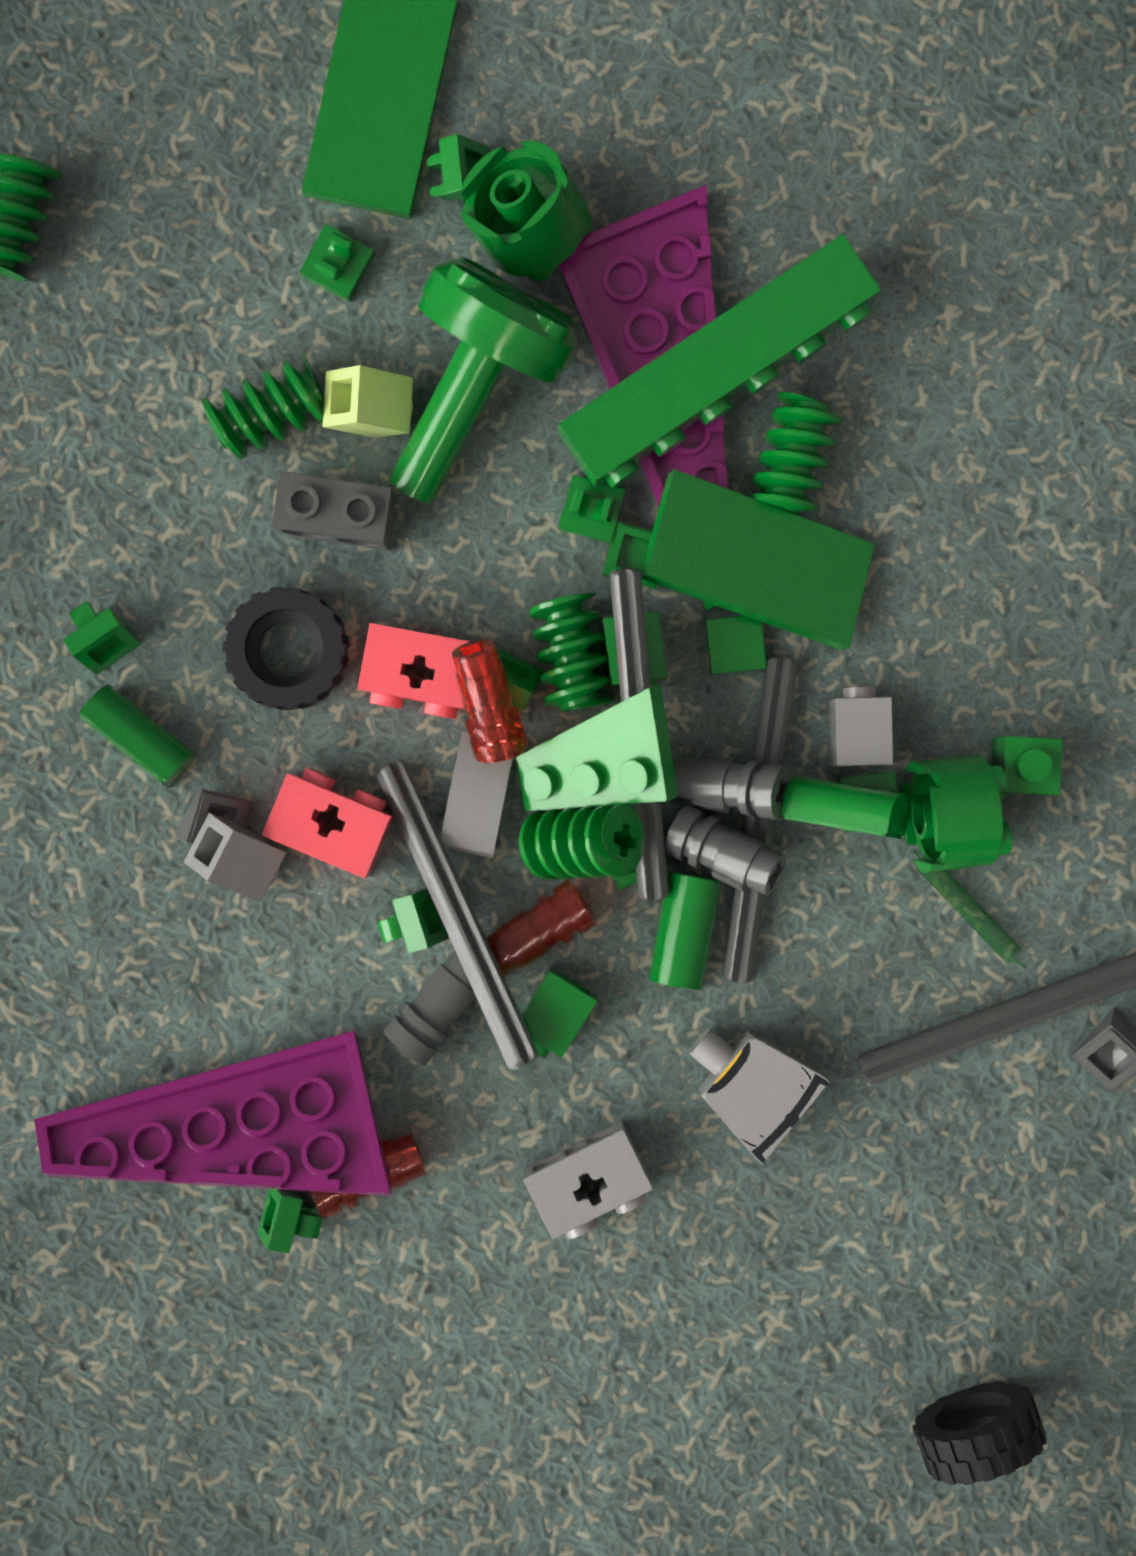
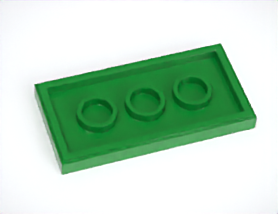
M344 0L303 182L302 192L304 196L411 220L457 15L458 0Z
M674 469L668 474L641 572V579L842 651L849 648L875 544Z

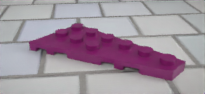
M706 185L587 234L583 237L575 251L558 265L609 389L716 319ZM723 416L707 426L700 419L682 431L686 439L676 448L661 457H658L655 451H652L639 460L658 509L667 476L674 469L728 489Z
M354 1031L34 1119L42 1173L50 1177L394 1196L358 1035Z

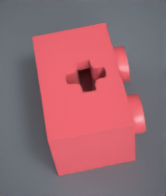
M369 623L357 689L371 693L370 704L402 709L404 699L425 703L424 714L456 719L458 709L471 711L475 689L473 686L477 678L482 646L476 642ZM419 658H425L426 667L435 671L433 680H423L420 688H414V680L405 675L406 666L416 667Z
M306 767L302 776L287 773L261 836L364 879L369 877L395 818L393 814L384 811L387 801L359 789H356L353 798L333 790L336 782L335 779ZM335 805L339 808L337 817L346 823L343 829H334L329 834H326L324 832L326 823L317 818L320 811H331Z

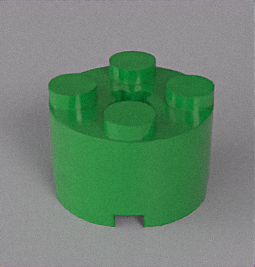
M520 141L524 148L507 152L501 146L486 154L474 165L462 185L461 195L464 198L463 211L460 210L463 222L496 267L510 275L527 276L531 281H542L550 277L555 271L556 266L565 261L575 251L583 237L591 230L593 221L588 212L585 198L557 153L549 146L538 141Z
M979 754L913 761L907 764L904 772H912L913 778L912 783L901 784V793L906 794L909 804L905 839L908 846L918 845L923 858L913 859L921 872L931 873L988 866L994 864L999 856L1010 854L1012 850V835L1009 825L1003 821L1001 799L1005 798L1007 793V781L1004 770L1000 765L990 766L987 760Z

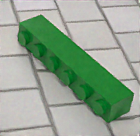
M841 234L558 424L559 436L595 489L608 482L611 488H615L640 470L636 464L637 461L652 451H655L658 457L667 454L686 439L682 431L700 419L705 426L710 425L733 408L729 400L746 388H748L752 395L766 388L780 376L776 368L791 358L795 357L800 364L815 355L827 345L823 337L839 326H842L844 331L848 332L860 325L874 313L870 305L873 304L881 289L844 234Z

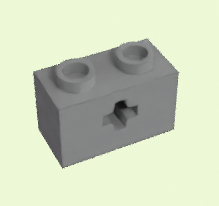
M622 1120L525 1168L523 1171V1181L552 1240L563 1234H566L568 1239L579 1237L597 1225L595 1218L613 1209L616 1210L617 1214L627 1213L642 1205L647 1200L645 1193L653 1190L651 1178ZM589 1173L593 1180L603 1177L599 1181L600 1192L592 1195L587 1188L577 1191L581 1187V1175Z

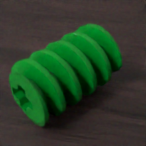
M0 154V275L16 281L26 282L28 279L14 269L15 264H33L35 258L21 248L22 243H40L42 239L41 236L28 227L30 221L48 222L49 219L48 215L35 206L37 200L55 201L56 195L43 185L44 179L60 181L63 176L61 172L42 162L17 154Z
M304 353L302 354L304 371L299 373L288 360L282 362L284 380L280 382L268 370L262 371L263 389L259 391L248 379L242 381L243 398L240 400L227 388L221 390L223 407L220 409L207 397L201 399L209 422L224 449L228 448L241 460L248 457L247 439L261 451L268 447L267 430L278 440L283 441L288 438L287 421H290L300 432L308 429L307 412H310L320 423H323L324 393Z
M781 391L777 393V397L786 407H777L771 413L772 421L781 428L770 429L765 434V441L776 450H767L759 454V463L769 471L757 472L752 478L753 484L764 493L750 494L748 497L799 515L800 511L817 510L818 505L807 498L805 492L806 490L823 489L824 483L814 477L811 471L813 468H829L831 462L817 453L818 447L836 446L837 440L823 430L825 426L842 425L843 418L832 412L828 405L816 399Z
M596 593L574 594L545 600L529 610L530 618L547 622V624L532 632L534 640L550 643L549 647L536 654L537 662L554 665V668L540 676L541 684L558 688V690L543 698L544 705L559 708L561 712L614 704L613 698L597 695V690L611 683L610 676L594 674L593 672L595 667L607 661V655L590 652L589 648L604 639L603 633L586 629V624L599 618L600 612L583 608L582 605L583 602L597 595Z
M630 805L536 811L524 821L518 838L520 854L524 864L533 875L541 879L625 876L638 865L645 847V831L642 819L638 812Z

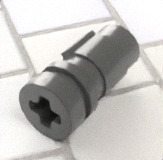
M681 755L675 762L677 798L693 800L692 805L707 810L728 813L730 808L736 807L744 815H757L758 817L779 821L783 819L784 816L780 815L783 796L789 781L793 777L790 766L769 762L765 764L762 761L756 760L740 764L734 760Z
M691 804L685 805L674 818L664 845L665 853L683 862L688 860V864L697 869H701L704 866L712 869L711 874L713 878L744 892L745 888L749 887L766 896L771 894L777 886L786 865V856L769 848L766 843L747 834L725 827L724 821L714 815L708 817L706 811Z
M455 950L444 964L441 963L420 989V994L413 1003L406 1001L400 1009L403 1014L401 1018L395 1015L383 1030L386 1037L393 1044L422 1065H426L436 1053L437 1048L435 1044L437 1042L443 1044L449 1035L446 1030L454 1020L457 1021L476 997Z

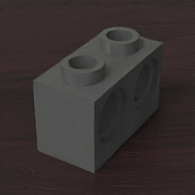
M280 471L272 527L281 535L389 551L397 495L389 487Z

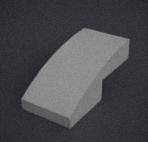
M462 731L441 832V840L446 849L489 858L494 857L515 754V741Z

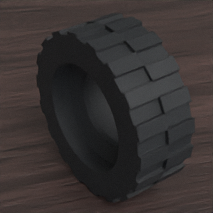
M273 587L268 592H257L250 596L251 600L246 604L241 603L235 610L236 615L233 620L228 621L225 631H228L226 641H223V652L226 653L227 662L224 663L227 672L231 673L234 677L233 683L236 687L244 691L248 698L254 702L280 710L305 709L314 706V703L319 700L323 701L331 695L330 691L335 686H339L343 679L342 673L344 668L348 667L349 657L347 656V650L350 647L348 636L344 630L345 626L341 618L333 611V608L316 595L291 587V589ZM282 622H293L303 626L311 635L314 643V655L310 665L303 672L290 677L272 673L264 665L260 655V644L264 634L272 626Z
M984 1383L941 1397L932 1405L925 1407L923 1412L917 1415L914 1420L916 1424L913 1425V1431L928 1474L932 1475L933 1479L938 1482L944 1481L946 1484L951 1485L956 1483L969 1485L975 1482L995 1480V1478L1003 1475L1007 1476L1016 1472L1018 1468L1031 1463L1034 1457L1042 1453L1043 1445L1047 1444L1046 1432L1033 1394L1026 1386L1021 1387L1017 1383Z

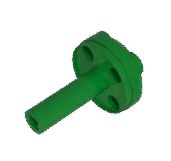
M462 256L459 259H452L434 265L422 289L424 293L418 303V308L433 322L461 341L389 477V482L398 490L416 500L429 504L433 503L505 366L507 365L545 382L558 383L563 372L569 369L580 348L576 329L573 325V318L553 305L532 296L504 280L484 266Z

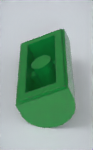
M110 684L99 689L78 712L81 714L79 716L167 788H172L196 757V753Z
M794 776L785 789L780 815L784 816L783 819L901 839V836L905 837L909 804L906 794L901 792Z
M667 871L669 894L667 898L662 899L648 979L663 985L703 990L722 881Z

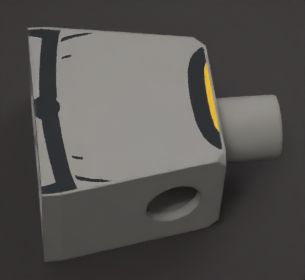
M708 1028L700 1035L688 1052L690 1056L711 1072L698 1088L701 1096L761 1164L765 1162L830 1083L825 1075L815 1067L748 1029L732 1047Z

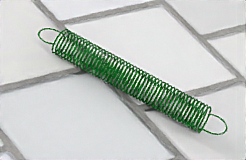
M919 869L917 870L966 919L965 921L989 943L988 945L1006 963L1014 960L1019 963L1016 959L1007 962L1015 955L1009 959L1006 958L1010 957L1018 949L1020 951L1021 947L986 913L987 911H984L985 909L977 901H973L967 908L974 904L969 910L976 906L972 910L974 911L978 908L974 913L979 909L980 911L977 914L981 911V914L984 913L983 916L987 918L986 921H989L982 928L991 922L980 932L978 931L982 928L976 930L980 926L974 928L978 924L972 926L976 922L970 924L979 916L968 922L976 915L967 920L974 913L965 918L972 911L963 916L969 910L962 913L967 908L961 912L959 911L965 906L957 910L959 907L955 908L966 898L971 897V895L961 887L962 885H959L960 883H957L958 881L948 871H944L940 876L945 874L944 876H947L946 878H949L948 880H951L950 882L952 883L940 892L949 883L938 890L941 886L936 888L939 884L935 885L937 882L933 883L935 880L931 881L937 875L928 880L935 873L926 878L931 873L924 876L926 873L922 874L923 872ZM952 884H954L948 891H946L945 893L942 894V892H944V891L947 890ZM954 886H956V887H955L950 893H952L956 888H958V889H957L952 895H954L958 890H960L954 897H956L960 892H962V893H961L957 898H955L953 901H955V900L958 899L962 894H964V895H963L959 900H957L955 903H957V902L960 901L964 896H966L961 902H959V903H958L957 905H955V906H953L955 903L951 904L953 901L949 902L951 899L947 900V899L950 898L952 895H950L949 897L945 898V897L948 896L950 893H948L947 895L944 896V894H946L947 892H949ZM991 924H993L987 931H985L984 933L980 934L981 932H983L984 930H986ZM993 926H995L989 933L983 935L986 932H988ZM995 928L997 929L991 935H993L997 930L999 931L993 937H995L999 932H1001L995 939H997L1002 933H1004L997 941H999L1004 935H1006L996 945H998L1006 937H1008L998 947L1003 945L1008 939L1010 940L1004 946H1006L1010 941L1012 942L1006 948H1008L1013 943V945L1008 950H1010L1014 945L1015 947L1011 951H1013L1017 947V949L1013 953H1011L1009 956L1005 958L1003 957L1008 955L1010 952L1001 956L1008 950L999 954L1006 948L999 951L1000 949H997L998 947H995L996 945H993L994 943H991L992 941H989L993 937H991L990 939L987 938H989L991 935L985 937L988 934H990Z

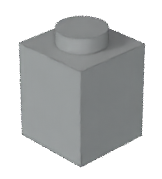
M876 687L843 688V698L829 700L830 766L893 765L892 697L876 698Z
M209 813L184 863L207 881L261 902L269 886L278 877L280 864L286 852L260 834Z

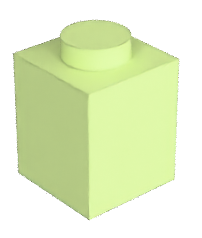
M362 365L326 371L322 427L368 437H386L410 433V422L413 412V377Z

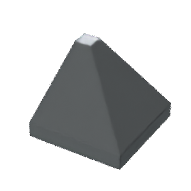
M199 788L182 818L175 836L186 842L194 843L209 813L245 828L252 801Z
M1113 1008L1075 1049L1071 1056L1112 1093L1136 1075V1033L1122 1013Z

